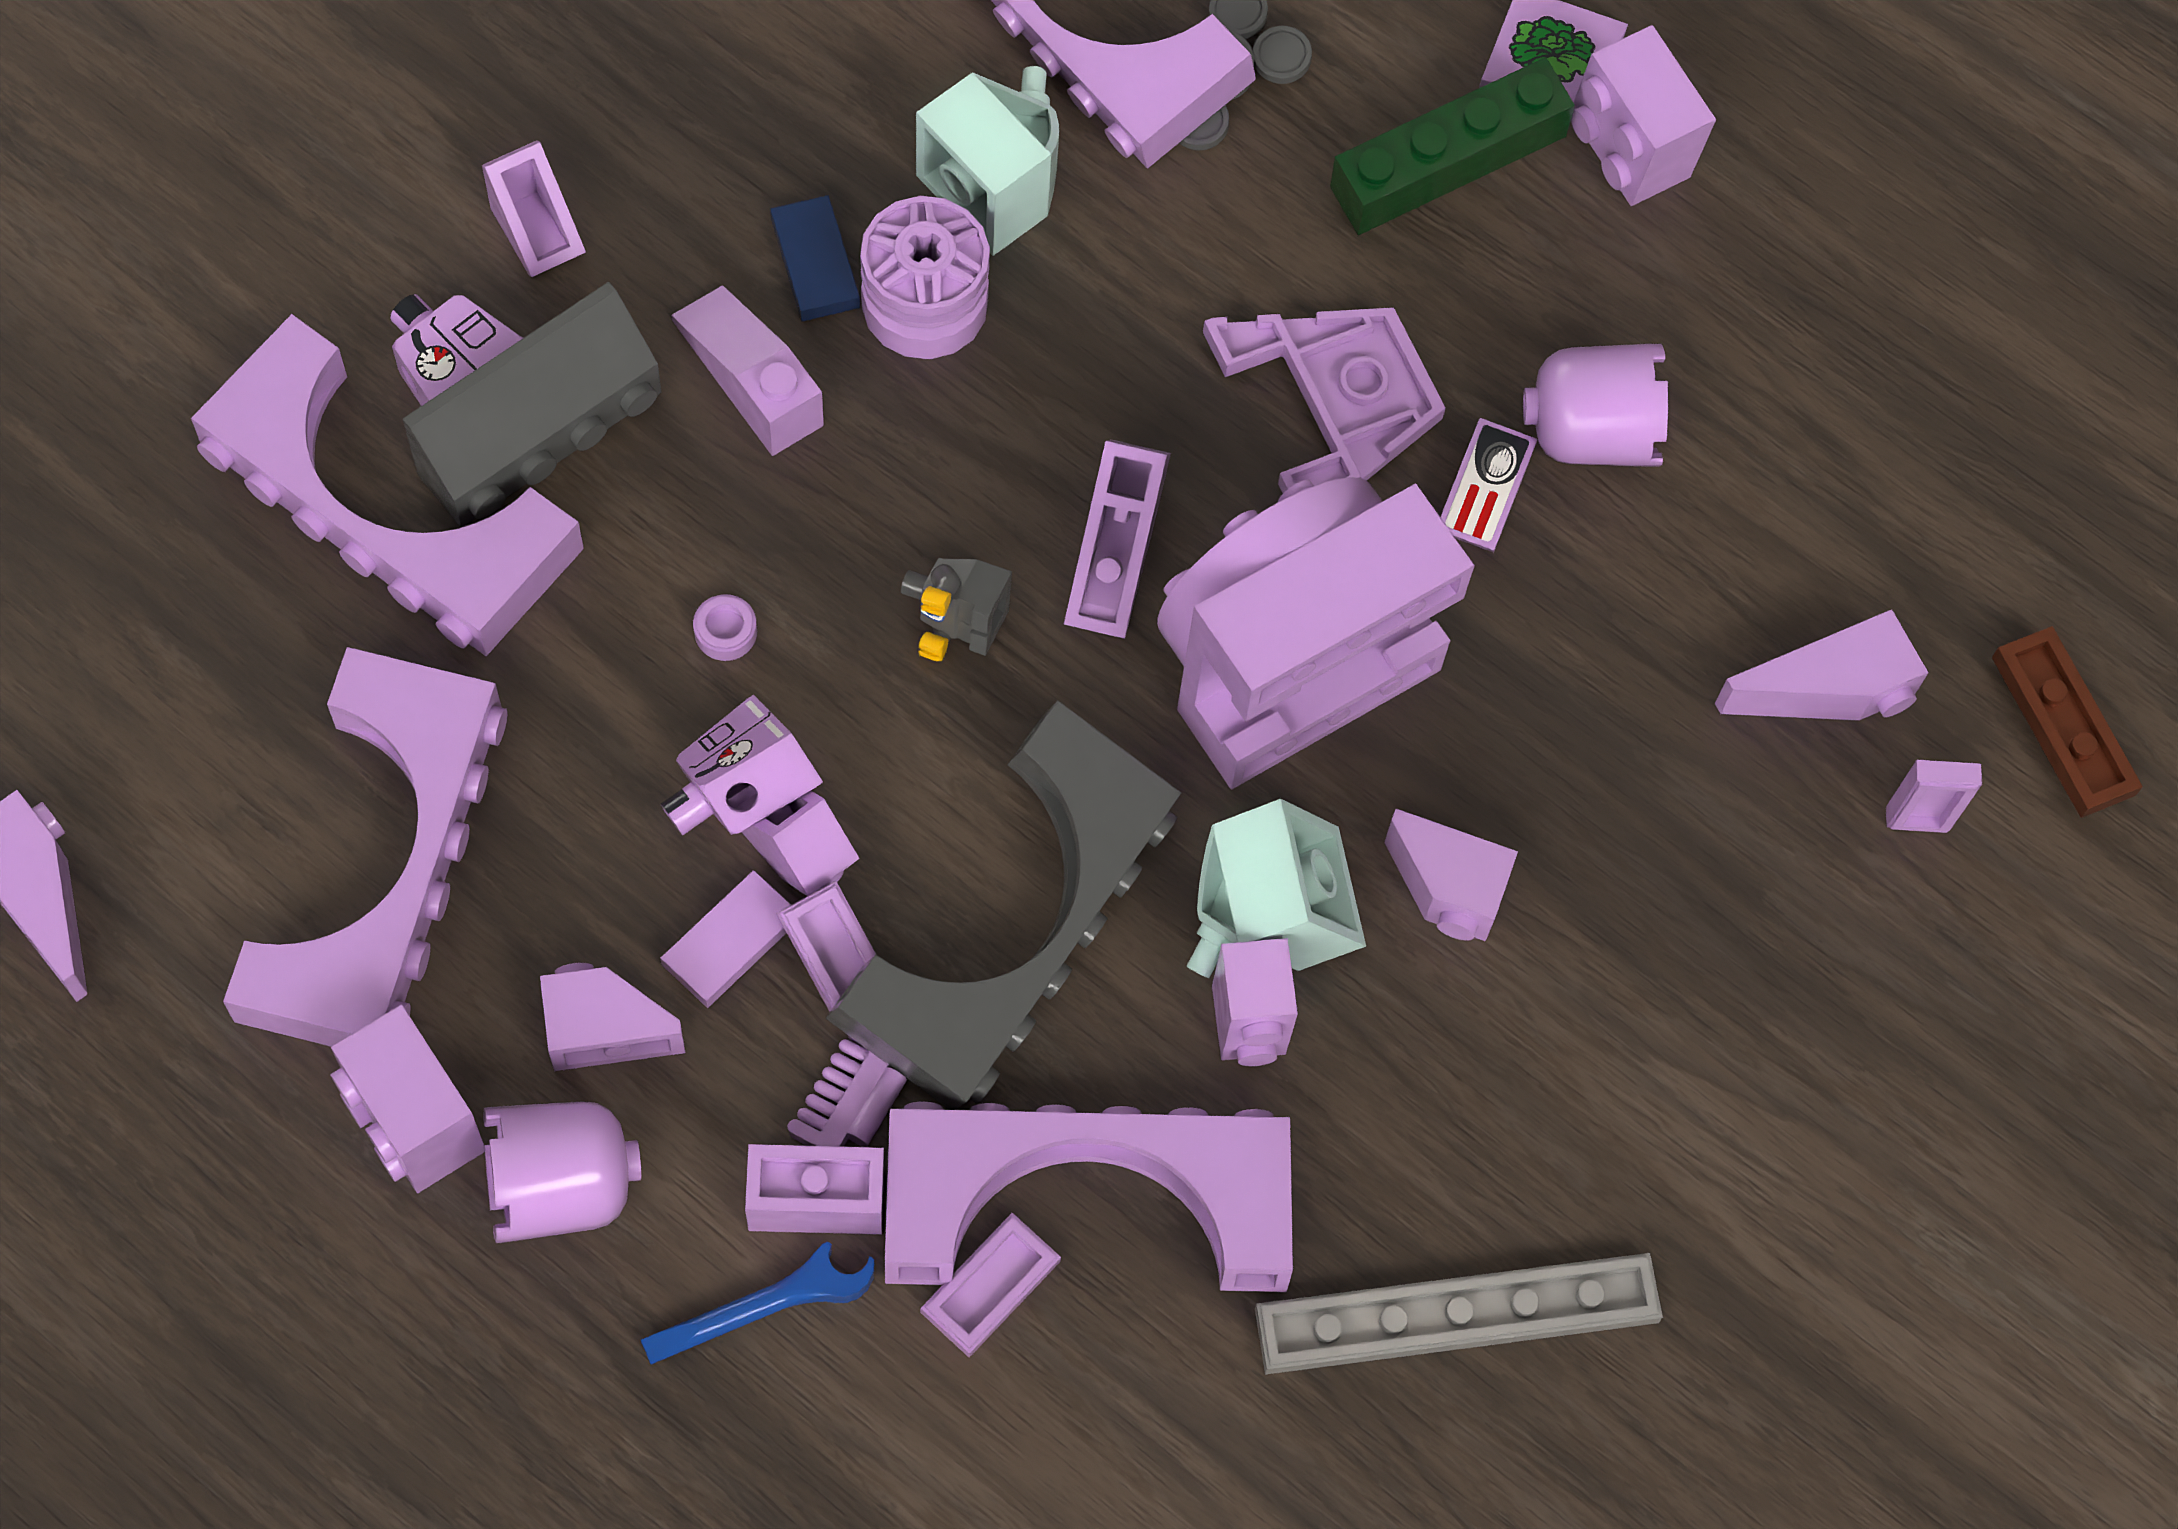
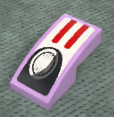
M1479 419L1440 517L1456 539L1494 553L1538 439L1485 419Z

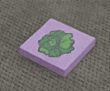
M1512 0L1479 88L1547 57L1574 102L1591 54L1623 39L1628 24L1560 0Z

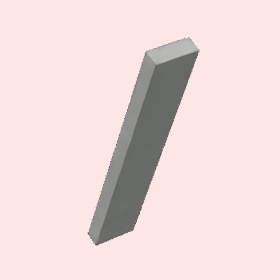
M1650 1253L1257 1303L1255 1307L1265 1375L1656 1324L1663 1318Z

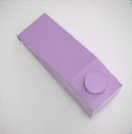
M723 285L671 315L673 323L772 456L824 426L822 391L790 348Z
M1111 439L1105 442L1064 625L1125 639L1171 453Z
M1891 609L1728 678L1715 705L1720 714L1861 720L1881 712L1883 717H1890L1907 709L1917 700L1915 694L1926 678L1928 671Z
M18 790L0 801V904L71 996L78 1002L87 995V987L68 860L56 839L65 834V831L43 802L31 808Z

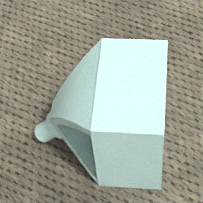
M1029 66L1023 70L1020 92L972 72L916 112V176L937 198H945L967 209L983 226L992 256L1048 216L1054 193L1058 159L1059 122L1056 111L1050 106V98L1045 94L1047 72L1038 66Z
M1278 799L1212 825L1202 863L1197 912L1202 924L1197 934L1202 938L1187 964L1189 969L1206 978H1210L1218 962L1221 944L1288 938L1291 967L1297 971L1366 947L1338 826L1283 799Z

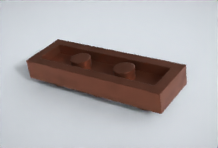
M2053 626L1998 647L1992 659L2080 818L2136 796L2143 786Z

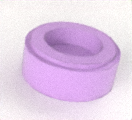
M728 594L711 597L704 601L695 613L693 620L695 640L698 647L707 656L721 661L735 660L745 655L753 647L757 638L756 616L752 607L740 597Z

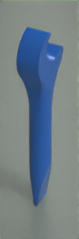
M830 1242L823 1243L807 1262L781 1281L641 1339L648 1360L652 1365L785 1308L813 1302L848 1303L859 1299L868 1291L874 1279V1259L869 1256L865 1267L855 1274L840 1273L833 1268L830 1262L832 1244Z

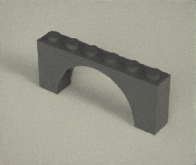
M1059 701L1054 703L1042 715L1007 764L1023 778L1043 803L1054 824L1062 849L1064 863L1062 901L1056 921L1044 944L1025 965L1007 974L992 979L962 983L922 978L905 972L875 955L862 966L825 1018L949 1110L959 1108L969 1099L978 1104L985 1097L1000 1075V1072L992 1067L1005 1046L1014 1052L1021 1045L1036 1023V1019L1028 1013L1039 997L1043 995L1050 1000L1061 988L1072 971V968L1064 963V961L1077 943L1085 949L1093 941L1108 917L1100 912L1105 902L1112 893L1121 898L1140 874L1143 867L1135 862L1146 843L1155 848L1177 820V816L1169 810L1181 792Z

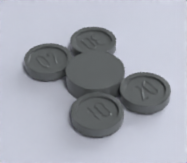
M1267 0L1210 1L1209 16L1213 14L1248 50L1252 57L1253 67L1255 66L1257 72L1263 78L1273 83L1286 84L1294 82L1306 74L1311 65L1312 48L1308 38L1300 30L1290 26H1275L1260 34L1255 41L1253 50L1246 39L1258 34L1266 24L1268 17ZM1248 85L1244 90H1242L1230 101L1243 95L1248 90L1250 85ZM1226 105L1179 143L1192 150H1207L1218 145L1225 138L1229 129V113Z

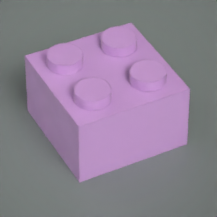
M1653 25L1591 54L1574 100L1575 110L1571 119L1572 127L1578 138L1584 143H1589L1601 160L1602 171L1609 185L1615 190H1620L1630 206L1690 178L1716 122V118Z
M402 1004L331 1047L340 1069L330 1074L339 1089L343 1102L358 1126L362 1128L372 1122V1125L365 1128V1131L375 1146L376 1154L394 1182L406 1176L418 1194L485 1152V1147L472 1112Z

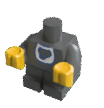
M938 558L929 576L908 570L902 582L901 594L921 600L920 620L930 625L933 633L925 632L919 642V656L934 661H942L952 638H958L969 643L970 651L986 656L1009 612L1012 571L977 559Z

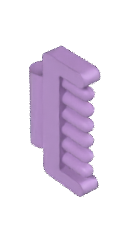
M848 1035L851 1041L847 1039L841 1040L839 1049L863 1063L859 1064L840 1053H834L831 1056L830 1060L833 1065L854 1075V1078L832 1067H825L822 1071L823 1077L846 1089V1091L844 1092L823 1080L815 1082L814 1090L817 1093L838 1104L836 1106L815 1094H809L806 1097V1104L828 1116L829 1119L807 1108H801L797 1112L800 1120L793 1119L788 1123L787 1127L790 1137L806 1146L844 1147L847 1140L850 1139L857 1145L868 1147L906 1083V1077L891 1068V1066Z

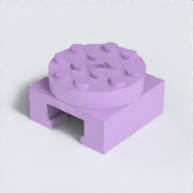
M1356 477L1339 478L1315 486L1310 480H1303L1287 489L1280 496L1278 503L1257 514L1255 510H1249L1231 520L1223 530L1225 538L1210 549L1190 569L1173 577L1164 587L1167 598L1159 612L1158 628L1184 666L1177 710L1232 790L1441 671L1450 639L1437 620L1432 622L1430 617L1464 599L1475 565L1416 483L1382 501L1371 484L1365 479Z

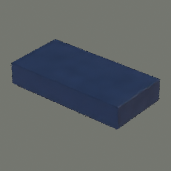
M829 195L771 208L772 225L801 322L860 308V296Z

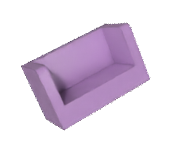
M748 1145L745 1205L748 1231L882 1234L884 1148Z

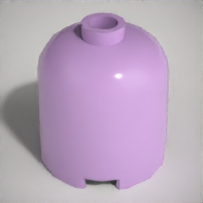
M1662 344L1571 347L1558 350L1549 356L1538 371L1536 388H1524L1523 393L1524 425L1536 426L1538 442L1546 455L1557 462L1567 464L1661 466L1663 463L1662 453H1659L1657 448H1653V443L1666 442L1668 381H1655L1654 362H1664L1665 351Z
M592 1102L484 1108V1127L497 1126L498 1139H490V1145H484L490 1210L504 1209L505 1223L493 1226L496 1243L594 1230L609 1225L620 1216L627 1202L628 1183L641 1180L640 1151L637 1140L625 1141L621 1124L609 1109Z

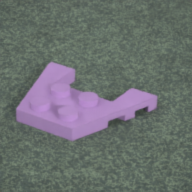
M1394 308L1317 312L1316 318L1282 320L1280 314L1257 315L1256 321L1228 323L1227 317L1211 318L1204 321L1203 334L1225 377L1279 357L1285 359L1332 453L1281 472L1278 485L1282 493L1303 480H1310L1314 486L1330 480L1356 477L1367 481L1443 419L1445 406Z

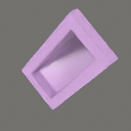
M538 140L482 165L490 208L529 276L534 277L586 253L542 145Z

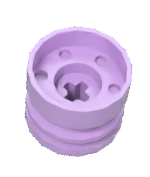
M917 196L894 202L878 213L863 234L860 255L862 310L868 329L883 346L905 357L934 359L954 354L973 341L986 320L988 304L990 247L983 226L967 209L945 198Z

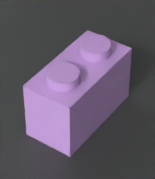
M1288 938L1221 944L1212 984L1221 1060L1238 1059V1063L1243 1066H1261L1277 1060V1055H1286L1298 1015Z

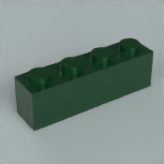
M1544 57L1335 156L1330 188L1359 236L1565 138L1575 104L1547 57Z

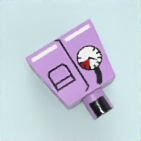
M409 295L395 306L390 317L391 321L404 333L392 346L398 370L421 406L523 339L463 295L451 297L434 311L418 295Z
M753 694L678 755L676 762L690 783L660 805L682 836L711 815H714L732 835L744 831L816 788L823 781L792 733Z

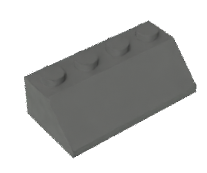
M607 282L403 418L417 474L461 528L474 519H485L497 512L504 504L506 498L524 485H534L546 479L554 471L557 463L577 449L584 451L596 445L604 437L608 428L626 416L634 417L646 411L654 403L657 395L662 392L658 363L617 290L610 282Z

